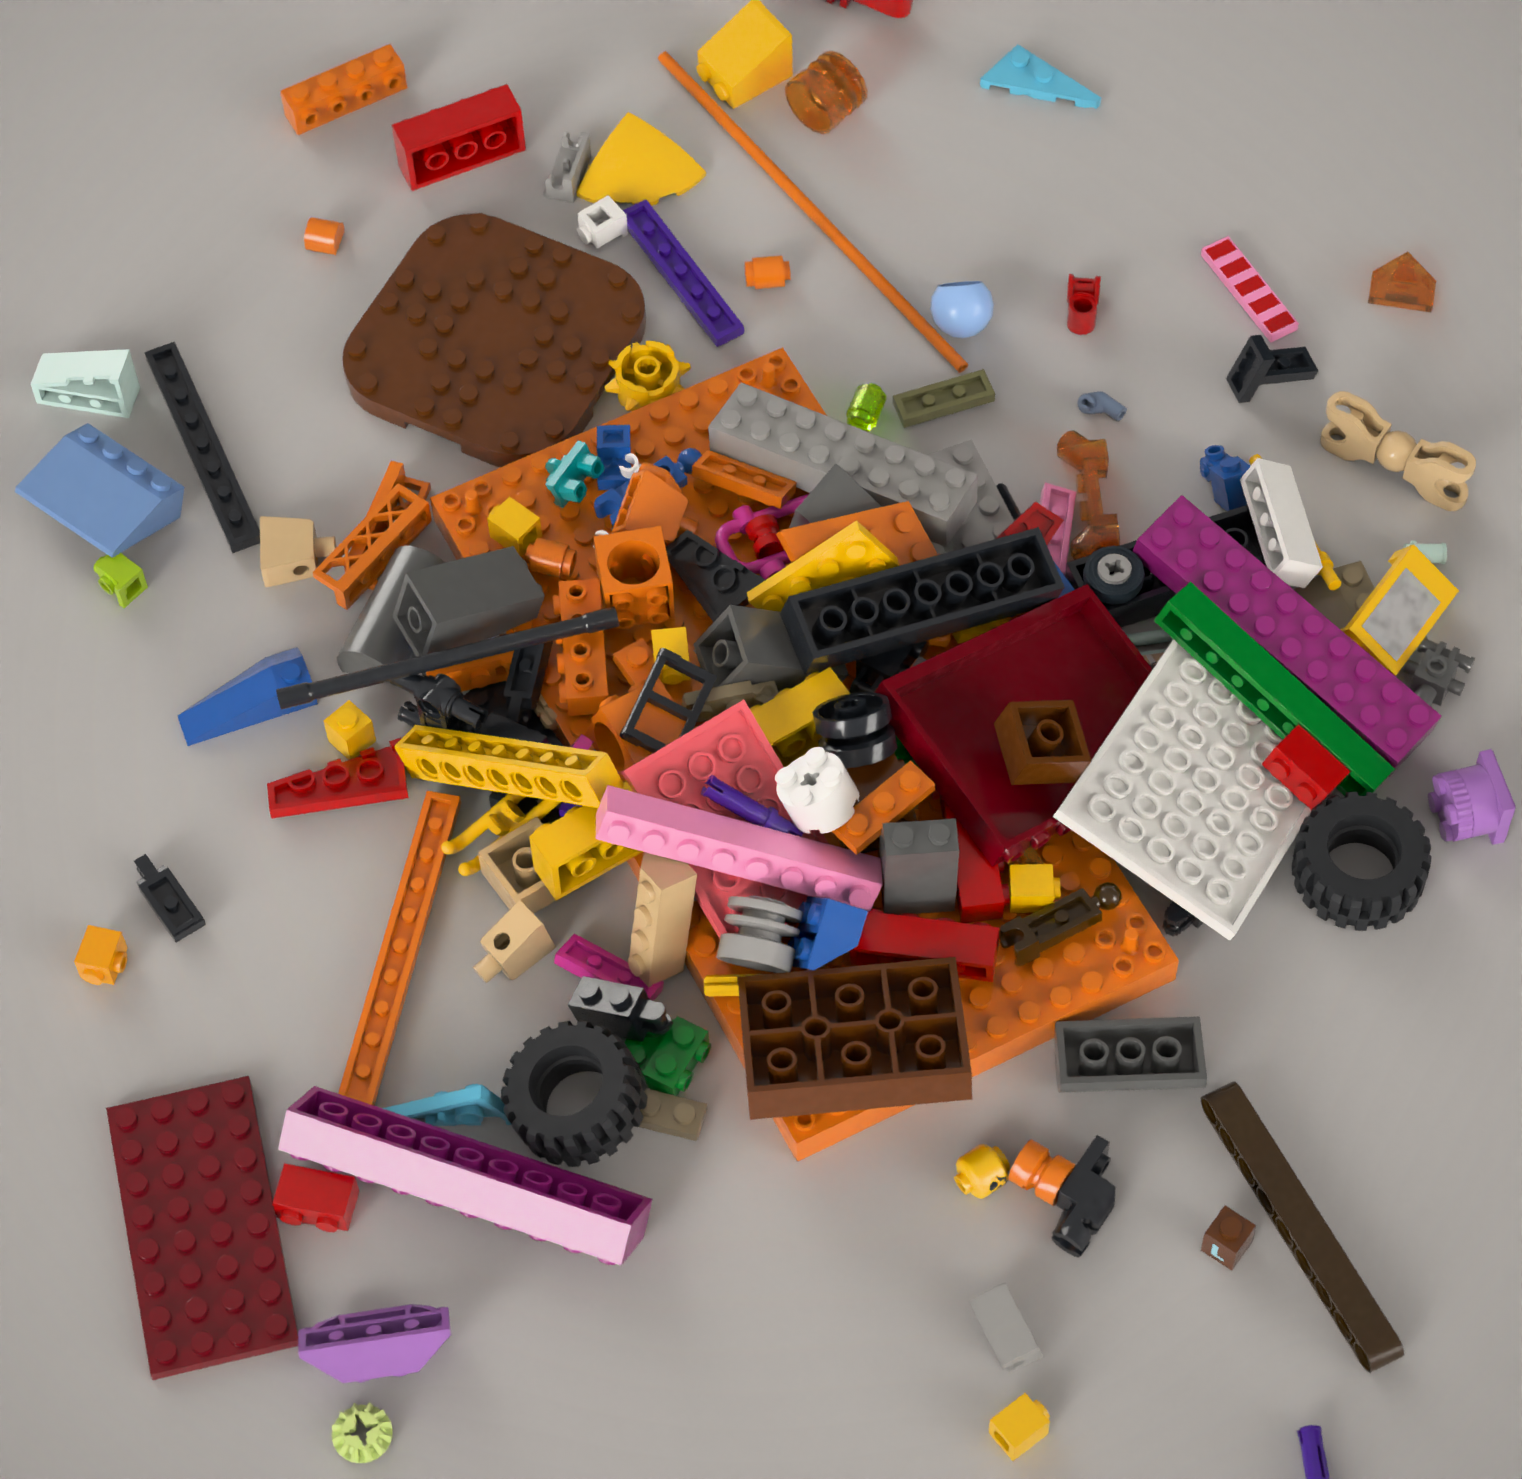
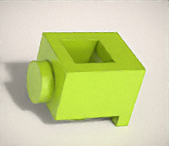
M122 553L113 558L109 555L102 556L94 565L93 570L100 578L98 580L99 585L108 594L112 595L115 593L119 605L123 608H126L148 588L143 570Z

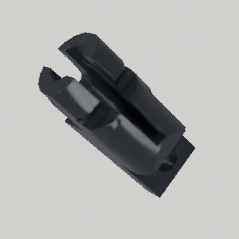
M1096 1135L1058 1191L1057 1207L1063 1211L1056 1228L1052 1232L1053 1236L1051 1238L1062 1250L1078 1258L1082 1256L1090 1244L1091 1235L1098 1233L1115 1205L1116 1187L1101 1177L1111 1161V1158L1108 1156L1110 1142L1099 1135Z

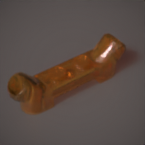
M1075 430L1067 431L1057 443V456L1080 472V474H1076L1077 494H1083L1084 500L1080 501L1079 504L1081 521H1087V526L1070 544L1071 556L1076 560L1092 555L1093 552L1103 547L1120 546L1117 513L1103 514L1098 478H1107L1109 456L1106 439L1088 440Z

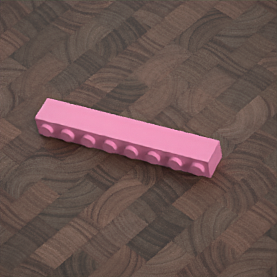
M607 785L596 812V839L798 893L829 898L863 910L871 911L883 885L881 858L863 853L856 855L851 850L621 788Z

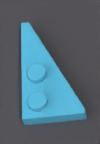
M1018 44L980 78V87L989 90L990 85L1010 88L1009 94L1028 95L1031 98L1055 102L1056 98L1075 101V106L1083 108L1091 107L1097 109L1101 103L1100 96Z
M470 1084L465 1089L453 1092L441 1091L435 1093L432 1097L382 1108L409 1118H426L425 1123L433 1126H481L483 1117H500L506 1122V1125H511L504 1113L505 1104L501 1098L480 1084Z

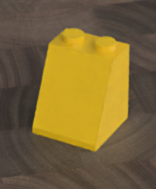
M751 0L697 51L698 65L696 70L699 77L704 82L707 81L714 88L718 98L722 101L725 100L732 109L793 76L792 34L759 0Z

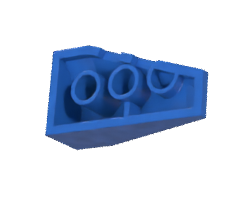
M298 647L265 657L177 715L187 746L317 705L316 699L307 704L280 709L276 689L304 682L312 683L303 655Z

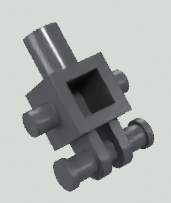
M1425 636L1417 649L1418 652L1425 653L1420 664L1408 659L1403 672L1413 676L1410 689L1430 706L1432 703L1441 706L1448 691L1458 696L1461 695L1465 683L1455 679L1457 668L1464 669L1466 673H1469L1474 664L1475 657L1471 656L1470 658L1459 653L1460 649L1454 647L1452 651L1446 649L1447 643L1440 641L1438 644L1428 640V637Z

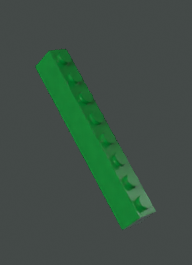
M1191 581L1167 602L1154 619L1155 623L1279 737L1284 739L1299 724L1351 772L1336 788L1344 796L1346 792H1358V796H1366L1367 792L1374 793L1395 770L1392 765Z

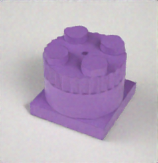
M1491 749L1479 752L1476 765L1438 773L1432 777L1434 792L1428 793V802L1431 812H1438L1440 819L1439 831L1441 838L1445 842H1454L1488 834L1492 845L1504 843L1516 806L1496 756Z

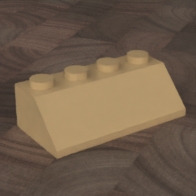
M644 852L639 884L637 886L638 892L636 908L634 910L628 965L631 972L635 976H639L650 987L684 970L697 873L688 863Z

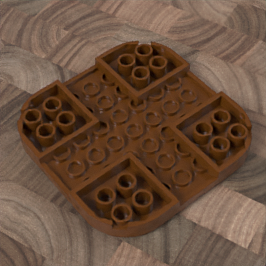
M483 213L452 216L429 226L416 239L349 335L344 346L342 358L346 382L353 399L368 413L406 429L408 424L414 425L460 444L461 452L488 464L503 467L583 433L593 417V407L604 392V386L615 375V369L608 364L609 361L617 360L618 355L627 346L631 345L632 348L633 343L638 342L640 344L646 328L645 302L642 290L636 280L618 265L494 216Z

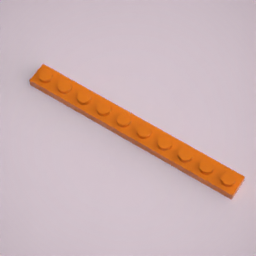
M426 791L338 1091L340 1095L375 1106L447 854L442 852L441 846L443 842L450 841L461 807L460 796Z

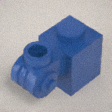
M1213 445L1206 448L1204 451L1205 457L1200 459V473L1208 482L1211 481L1214 501L1226 511L1247 505L1240 479L1250 468V465L1238 456H1229L1221 445Z

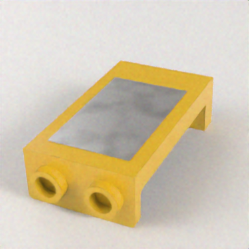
M1414 544L1393 553L1388 560L1392 565L1350 622L1340 629L1394 676L1398 674L1459 592Z

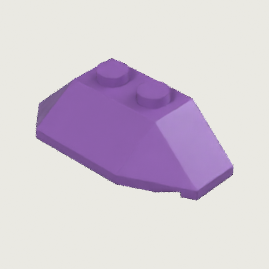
M409 1304L337 1315L318 1322L313 1327H305L298 1330L299 1358L342 1383L366 1382L375 1378L400 1377L408 1373L419 1372L451 1335L449 1308Z

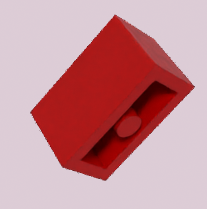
M1299 724L1273 749L1262 763L1273 777L1285 785L1311 810L1318 804H1321L1351 772Z
M284 1163L272 1204L277 1218H280L286 1224L294 1226L301 1225V1223L311 1224L325 1232L348 1231L360 1191L354 1176Z

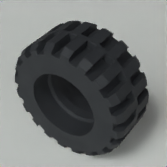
M1346 792L1345 798L1340 799L1339 795L1330 797L1326 800L1325 806L1318 804L1311 810L1310 816L1305 817L1297 835L1293 853L1292 875L1295 877L1294 885L1299 894L1304 893L1302 901L1309 909L1315 907L1318 910V917L1324 921L1330 918L1336 921L1335 926L1344 929L1346 925L1355 926V931H1366L1367 926H1374V929L1378 930L1386 928L1388 920L1392 923L1399 922L1404 919L1406 912H1411L1415 908L1425 887L1432 856L1430 855V840L1427 836H1424V826L1421 821L1412 820L1414 813L1407 807L1399 808L1396 806L1397 801L1386 797V800L1377 798V793L1367 792L1366 796H1358V792ZM1344 844H1366L1382 852L1390 861L1393 870L1387 875L1376 879L1352 877L1334 864L1329 853Z
M582 1020L577 1021V1025H573L571 1021L559 1022L558 1028L551 1029L548 1026L540 1030L541 1035L535 1039L529 1037L523 1043L525 1048L520 1053L518 1051L514 1053L510 1059L513 1065L512 1068H507L504 1072L502 1081L506 1086L501 1089V1100L505 1104L503 1110L506 1118L532 1153L539 1158H546L549 1163L561 1165L564 1160L568 1167L581 1166V1161L586 1160L591 1165L600 1162L599 1157L606 1153L610 1157L618 1151L616 1147L622 1141L628 1143L634 1136L631 1132L633 1126L639 1127L644 1117L640 1109L647 1107L648 1096L644 1092L647 1084L644 1075L640 1071V1066L624 1041L617 1034H612L609 1028L599 1024L594 1027L590 1021ZM584 1071L603 1074L601 1088L595 1099L587 1107L577 1113L566 1116L547 1114L549 1097L562 1080L570 1075Z

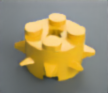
M651 340L646 341V345H640L638 342H635L632 348L631 345L627 346L618 355L617 360L609 361L608 364L615 369L616 377L604 387L606 392L617 393L620 405L624 406L626 411L630 410L632 412L685 389L680 385V377L688 372L691 366L690 363L678 362L669 344L665 345Z

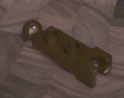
M1106 882L1096 887L1094 896L1090 897L1081 888L1023 919L1019 916L1003 924L999 929L1000 944L1003 948L1014 945L1015 965L1023 966L1040 957V952L1102 921V912L1099 908L1103 910L1115 909L1121 902V891L1114 883Z

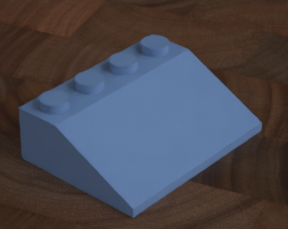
M87 423L65 435L16 486L15 492L113 558L179 519L185 487Z

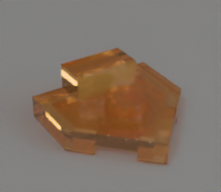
M1406 252L1372 272L1368 303L1432 312L1436 280L1409 252Z

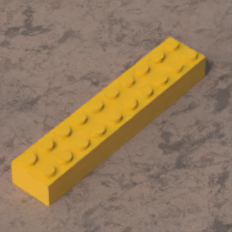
M831 667L822 672L810 674L802 683L791 689L781 690L774 699L763 705H755L750 710L783 767H787L799 757L804 756L810 749L819 747L818 741L822 736L816 732L813 710L829 699L850 694V692ZM625 780V782L623 783L624 787L622 789L632 791L629 784ZM589 806L573 807L565 813L564 817L551 824L546 823L539 826L529 836L534 870L556 901L643 852L596 839V812L598 808Z

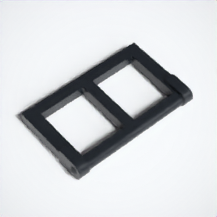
M660 648L628 720L620 732V737L652 753L666 746V744L635 729L646 702L686 721L679 737L693 730L717 676L690 663L666 648ZM664 664L703 684L691 710L652 691Z

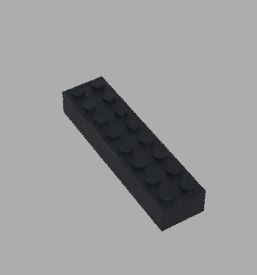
M1039 527L789 596L780 615L805 675L829 667H836L1031 611L1058 598L1065 586Z

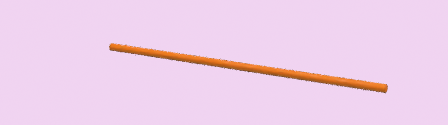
M667 51L660 53L658 56L659 62L959 373L964 371L968 367V363L675 59Z

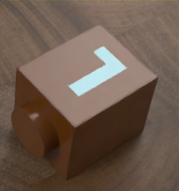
M1224 1205L1204 1233L1201 1251L1230 1270H1233L1252 1244L1256 1225Z

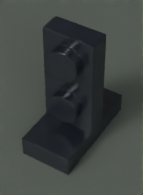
M1252 335L1235 361L1226 380L1237 401L1244 403L1251 401L1259 385L1312 380L1319 370L1306 347L1269 350L1262 335Z

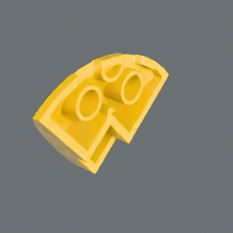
M628 112L597 153L576 195L591 203H596L608 195L614 202L632 203L633 205L647 199L652 206L658 204L661 197L672 193L680 196L687 192L706 176V171L674 141L644 120Z

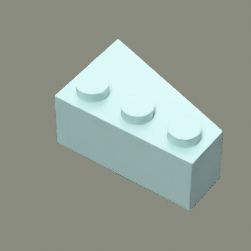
M129 349L44 353L41 356L31 382V387L38 404L123 418L130 417L140 390Z

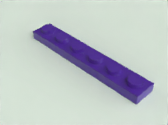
M647 199L622 210L627 215L629 233L716 347L743 335L744 325Z

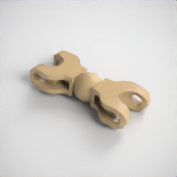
M1339 391L1328 399L1326 415L1331 422L1323 428L1320 437L1321 446L1326 451L1347 461L1361 459L1373 464L1378 459L1380 465L1389 471H1404L1402 479L1412 483L1426 501L1444 510L1456 511L1466 504L1468 487L1465 481L1473 475L1476 467L1475 457L1469 451L1445 441L1430 443L1421 439L1417 444L1415 439L1407 432L1399 430L1390 432L1391 423L1382 419L1368 401L1349 392ZM1336 406H1347L1350 409L1351 414L1337 409ZM1331 435H1340V436H1342L1344 439H1343V440H1333L1330 436H1331ZM1460 462L1465 465V468H1456L1451 464ZM1445 488L1449 491L1455 492L1458 495V497H1448L1447 495H1445L1443 489Z

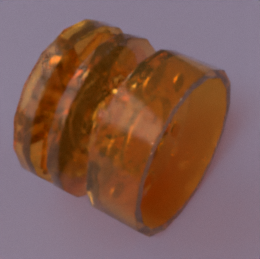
M832 50L823 52L817 60L810 63L807 69L800 71L785 86V96L795 116L806 127L819 134L831 132L844 120L846 115H851L856 108H859L866 101L868 91L862 75L852 62L842 54Z

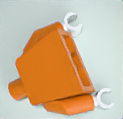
M629 453L625 455V460L628 463L634 464L632 468L619 466L622 476L630 479L612 533L661 526L665 545L673 543L676 535H681L686 530L695 534L698 523L684 516L688 498L681 493V488L671 473L666 469L646 462L639 464L638 458L634 454ZM599 530L595 533L596 536L608 534L604 530Z

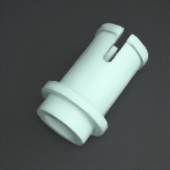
M1411 540L1410 543L1404 544L1403 548L1414 544L1431 563L1445 564L1447 561L1446 543L1417 544L1416 540Z

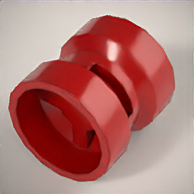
M760 515L747 523L745 530L749 540L754 542L753 551L758 560L784 551L776 535L780 530V526L774 515Z

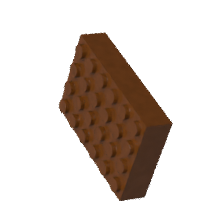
M956 957L737 977L750 1120L972 1100V1070Z

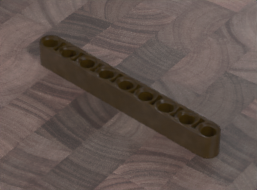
M1233 1081L1203 1095L1200 1100L1206 1117L1363 1368L1371 1373L1403 1357L1404 1349L1398 1335L1241 1087Z

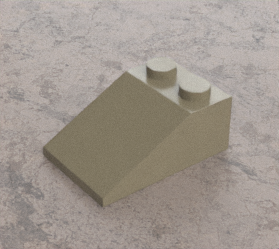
M1362 561L1333 568L1341 581V586L1336 590H1330L1322 576L1313 578L1305 588L1297 587L1293 590L1339 629L1344 628L1375 589Z

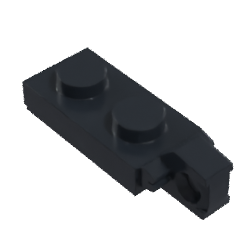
M553 641L514 650L503 694L507 698L506 706L509 707L506 718H511L516 723L527 728L533 714L532 710L535 711L539 702Z
M146 854L134 860L137 866L136 869L142 877L136 881L139 890L175 943L206 925L203 916L169 868H165L163 865L156 869Z

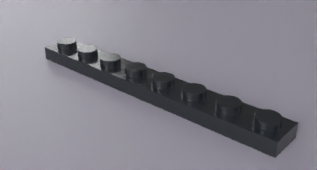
M175 341L144 352L148 365L232 553L259 544L260 530Z

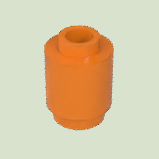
M782 255L754 257L752 261L744 262L746 287L754 286L755 289L785 287V280H791L789 261H783Z
M537 538L535 543H529L525 561L530 563V571L562 578L564 575L571 577L576 564L577 550L570 549V545Z

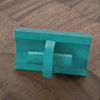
M578 440L569 453L564 455L561 460L550 458L547 461L545 468L550 475L547 477L545 485L554 495L556 506L564 508L568 501L580 503L586 496L585 478H599L604 471V465L600 457L590 453L585 442Z

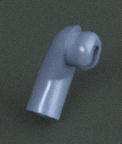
M1102 391L1082 394L1077 401L1079 410L1082 413H1106L1116 421H1120L1127 411L1125 406Z

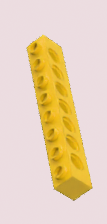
M415 725L394 746L411 778L595 808L599 807L607 785L621 789L624 787L617 770L606 752Z

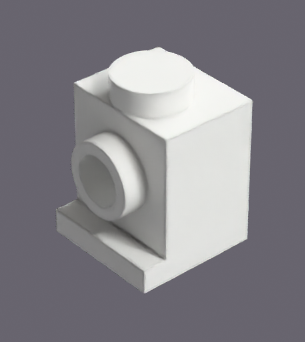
M609 195L578 213L579 227L577 228V233L585 244L591 242L598 249L620 235L622 237L628 235L627 215Z

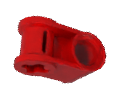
M1069 274L1067 327L1075 334L1086 335L1095 328L1101 276H1095L1092 279L1077 278L1074 274Z

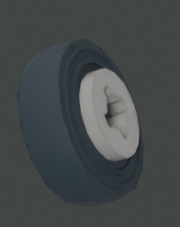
M1119 546L1103 547L1093 552L1087 559L1083 571L1085 585H1089L1101 602L1112 605L1126 603L1134 599L1142 589L1145 576L1143 564L1139 557L1129 549Z

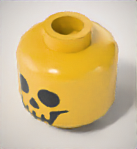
M979 1144L959 1157L956 1162L958 1174L954 1176V1180L965 1195L971 1193L976 1198L984 1199L1007 1183L1008 1172L1011 1170L1006 1156L997 1146L990 1147L986 1144Z

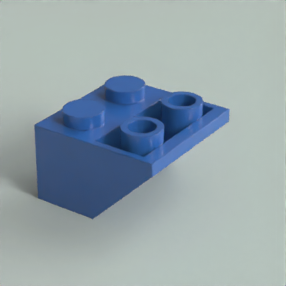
M807 896L806 902H802L798 909L804 913L802 922L798 925L799 936L791 937L788 942V946L796 950L792 967L814 971L857 947L868 911L829 898Z

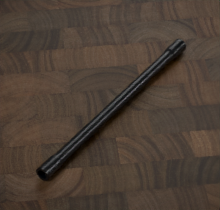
M615 606L560 622L312 683L304 682L276 689L280 709L282 710L307 704L316 699L583 633H595L619 627V620Z

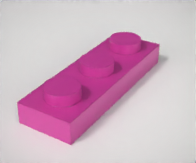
M575 933L555 953L554 964L580 978L585 976L642 987L652 1001L663 990L664 981L657 982L648 987L639 976L637 977L631 972L627 961Z

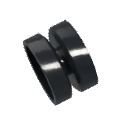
M860 692L841 695L821 703L812 712L816 732L822 736L818 741L819 747H822L825 752L836 755L842 761L845 768L860 767L879 762L894 754L898 748L894 727L888 724L892 719L888 697L881 693Z

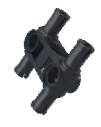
M439 673L435 677L432 675L423 677L417 674L390 681L392 685H396L414 695L417 706L411 701H406L404 706L407 709L401 706L398 712V720L412 727L421 725L454 730L457 726H463L467 723L479 730L482 724L478 722L480 721L484 724L487 720L488 710L465 699L460 686L447 675Z

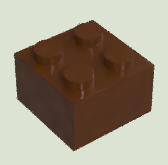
M1073 700L1009 702L994 723L1011 785L1075 783L1091 763Z

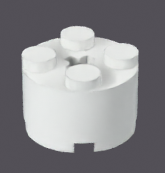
M822 747L810 749L804 756L799 757L787 767L780 769L775 775L777 795L795 826L804 833L811 834L809 830H819L823 834L838 829L853 816L855 812L853 806L856 799L859 802L858 789L842 761L836 755L825 752Z

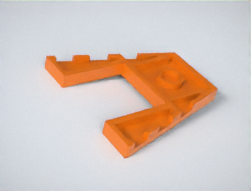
M909 501L792 527L776 533L791 563L855 521H858L897 557L899 566L938 555Z

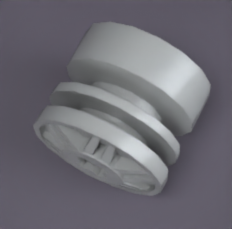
M761 896L729 897L727 906L730 909L742 912V915L726 914L724 920L730 925L738 927L739 931L738 933L721 934L716 958L727 963L772 973L791 972L796 950L781 943L782 937L791 938L799 936L800 931L797 928L786 925L785 922L800 923L804 913L786 905L784 902Z

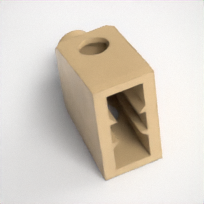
M260 517V569L265 587L312 578V572L318 567V557H328L336 548L335 536L317 538L314 522L310 519Z
M519 900L481 938L480 943L487 955L473 969L485 983H488L501 970L510 980H515L553 951L556 946L543 923Z

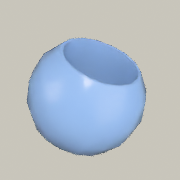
M982 281L953 282L937 286L931 296L930 311L933 321L942 332L955 338H967L977 335L987 327L993 316L994 302L990 290Z

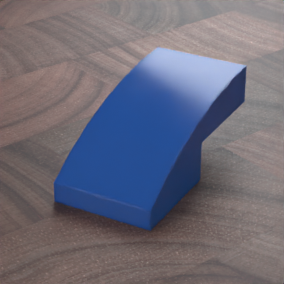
M630 425L597 426V456L600 457L604 465V471L598 478V490H609L611 488L615 490L630 480L622 476L619 466L631 468V463L625 460V455L631 453Z

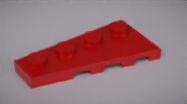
M401 737L389 741L390 746L376 751L371 747L360 751L359 757L342 762L341 759L328 762V766L319 771L312 772L308 769L267 783L271 819L409 798L405 765L394 747L401 740Z

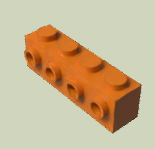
M391 44L383 46L280 90L284 114L297 135L305 133L407 89L404 63Z
M599 578L558 581L559 595H553L554 616L561 615V621L602 609ZM604 630L556 640V645L563 644V653H557L558 674L565 673V682L559 683L560 704L567 703L569 716L596 714L600 709L598 705L609 697Z

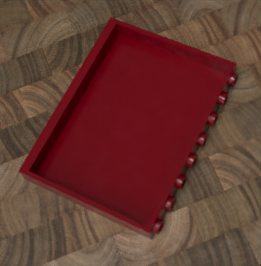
M1086 584L882 681L875 693H881L888 697L892 719L888 724L894 727L895 735L923 773L935 783V789L993 867L1005 860L1008 864L1012 863L1031 846L1034 850L1042 847L1056 833L1059 836H1063L1070 832V828L1053 816L1075 785V783L1011 785L994 726L995 721L1009 702L1073 700L1092 760L1153 669L1093 590Z

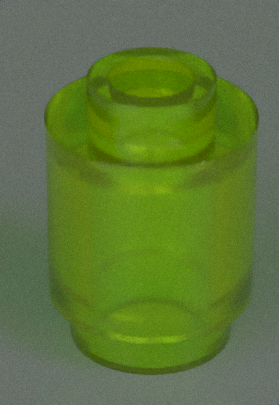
M873 383L861 384L856 388L846 412L847 424L867 432L876 426L887 400V396L881 387Z

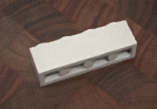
M1257 458L1241 477L1240 482L1266 566L1287 585L1305 588L1323 566L1291 466Z

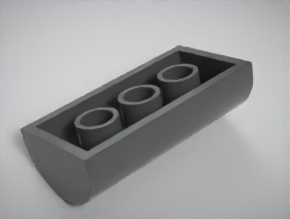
M400 546L395 549L337 656V664L342 672L352 673L410 658L413 650L392 617L406 572L445 563L442 559L427 550L415 546Z
M1200 1016L1055 1021V1068L1059 1093L1206 1087L1207 1073Z

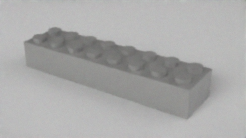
M742 382L708 426L710 451L797 482L796 488L809 493L836 463L882 507L909 501L930 541L944 547L948 546L977 502L978 475Z

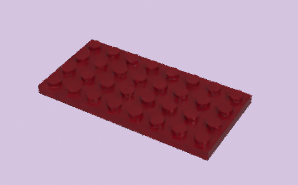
M249 1076L106 1108L152 1380L298 1346V1328L277 1217L272 1204L273 1196Z

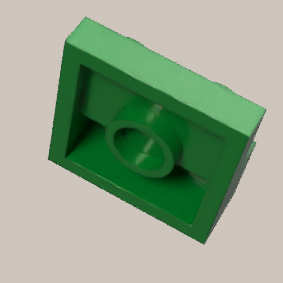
M679 1016L675 1020L672 1019V1028L664 1034L648 1032L643 1042L626 1039L624 1042L640 1066V1071L645 1077L647 1088L675 1096L679 1094L680 1090L685 1092L688 1089L694 1076L693 1069L698 1062L703 1063L706 1060L712 1046L709 1043V1031Z

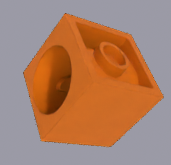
M661 526L593 536L597 576L600 580L603 607L605 609L615 606L619 620V627L611 629H628L634 625L646 623L660 624L667 620L675 619L673 581ZM631 577L649 579L640 584H625L621 582Z
M658 678L652 691L673 701ZM646 680L634 684L628 689V693L620 698L617 695H612L603 700L598 705L600 708L598 712L591 717L592 722L585 733L593 741L592 745L596 751L608 753L623 783L626 779L621 772L652 754V752L620 737V732L623 726H625ZM646 702L635 729L668 745L679 738L686 721Z

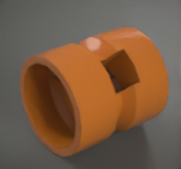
M1031 1139L1017 1156L1010 1170L1008 1180L1025 1190L1035 1188V1196L1055 1206L1057 1204L1058 1191L1076 1164L1060 1155L1050 1157L1048 1148Z

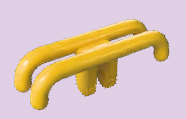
M507 794L459 836L450 841L443 842L441 846L442 852L451 855L461 851L488 828L495 835L500 836L495 840L497 841L536 817L541 820L561 802L543 799L525 815L517 804L526 796ZM477 855L472 860L461 863L458 867L459 873L462 876H470L480 871L479 856Z

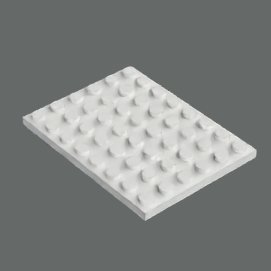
M1173 639L1053 817L1230 941L1239 930L1292 844L1305 817H1308L1311 813V809L1302 803L1278 779L1273 777L1262 765L1263 761L1283 739Z

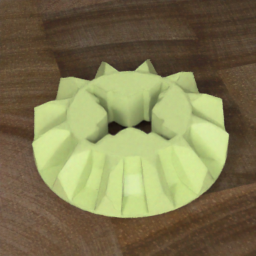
M370 1402L367 1405L353 1403L351 1408L344 1412L340 1411L338 1419L332 1425L333 1445L339 1455L350 1462L367 1463L374 1461L386 1452L392 1441L393 1429L390 1419L383 1409L381 1410L373 1406ZM359 1420L364 1424L365 1428L372 1427V1430L367 1432V1445H363L358 1435L351 1436L352 1433L357 1431L356 1425H358L357 1421Z

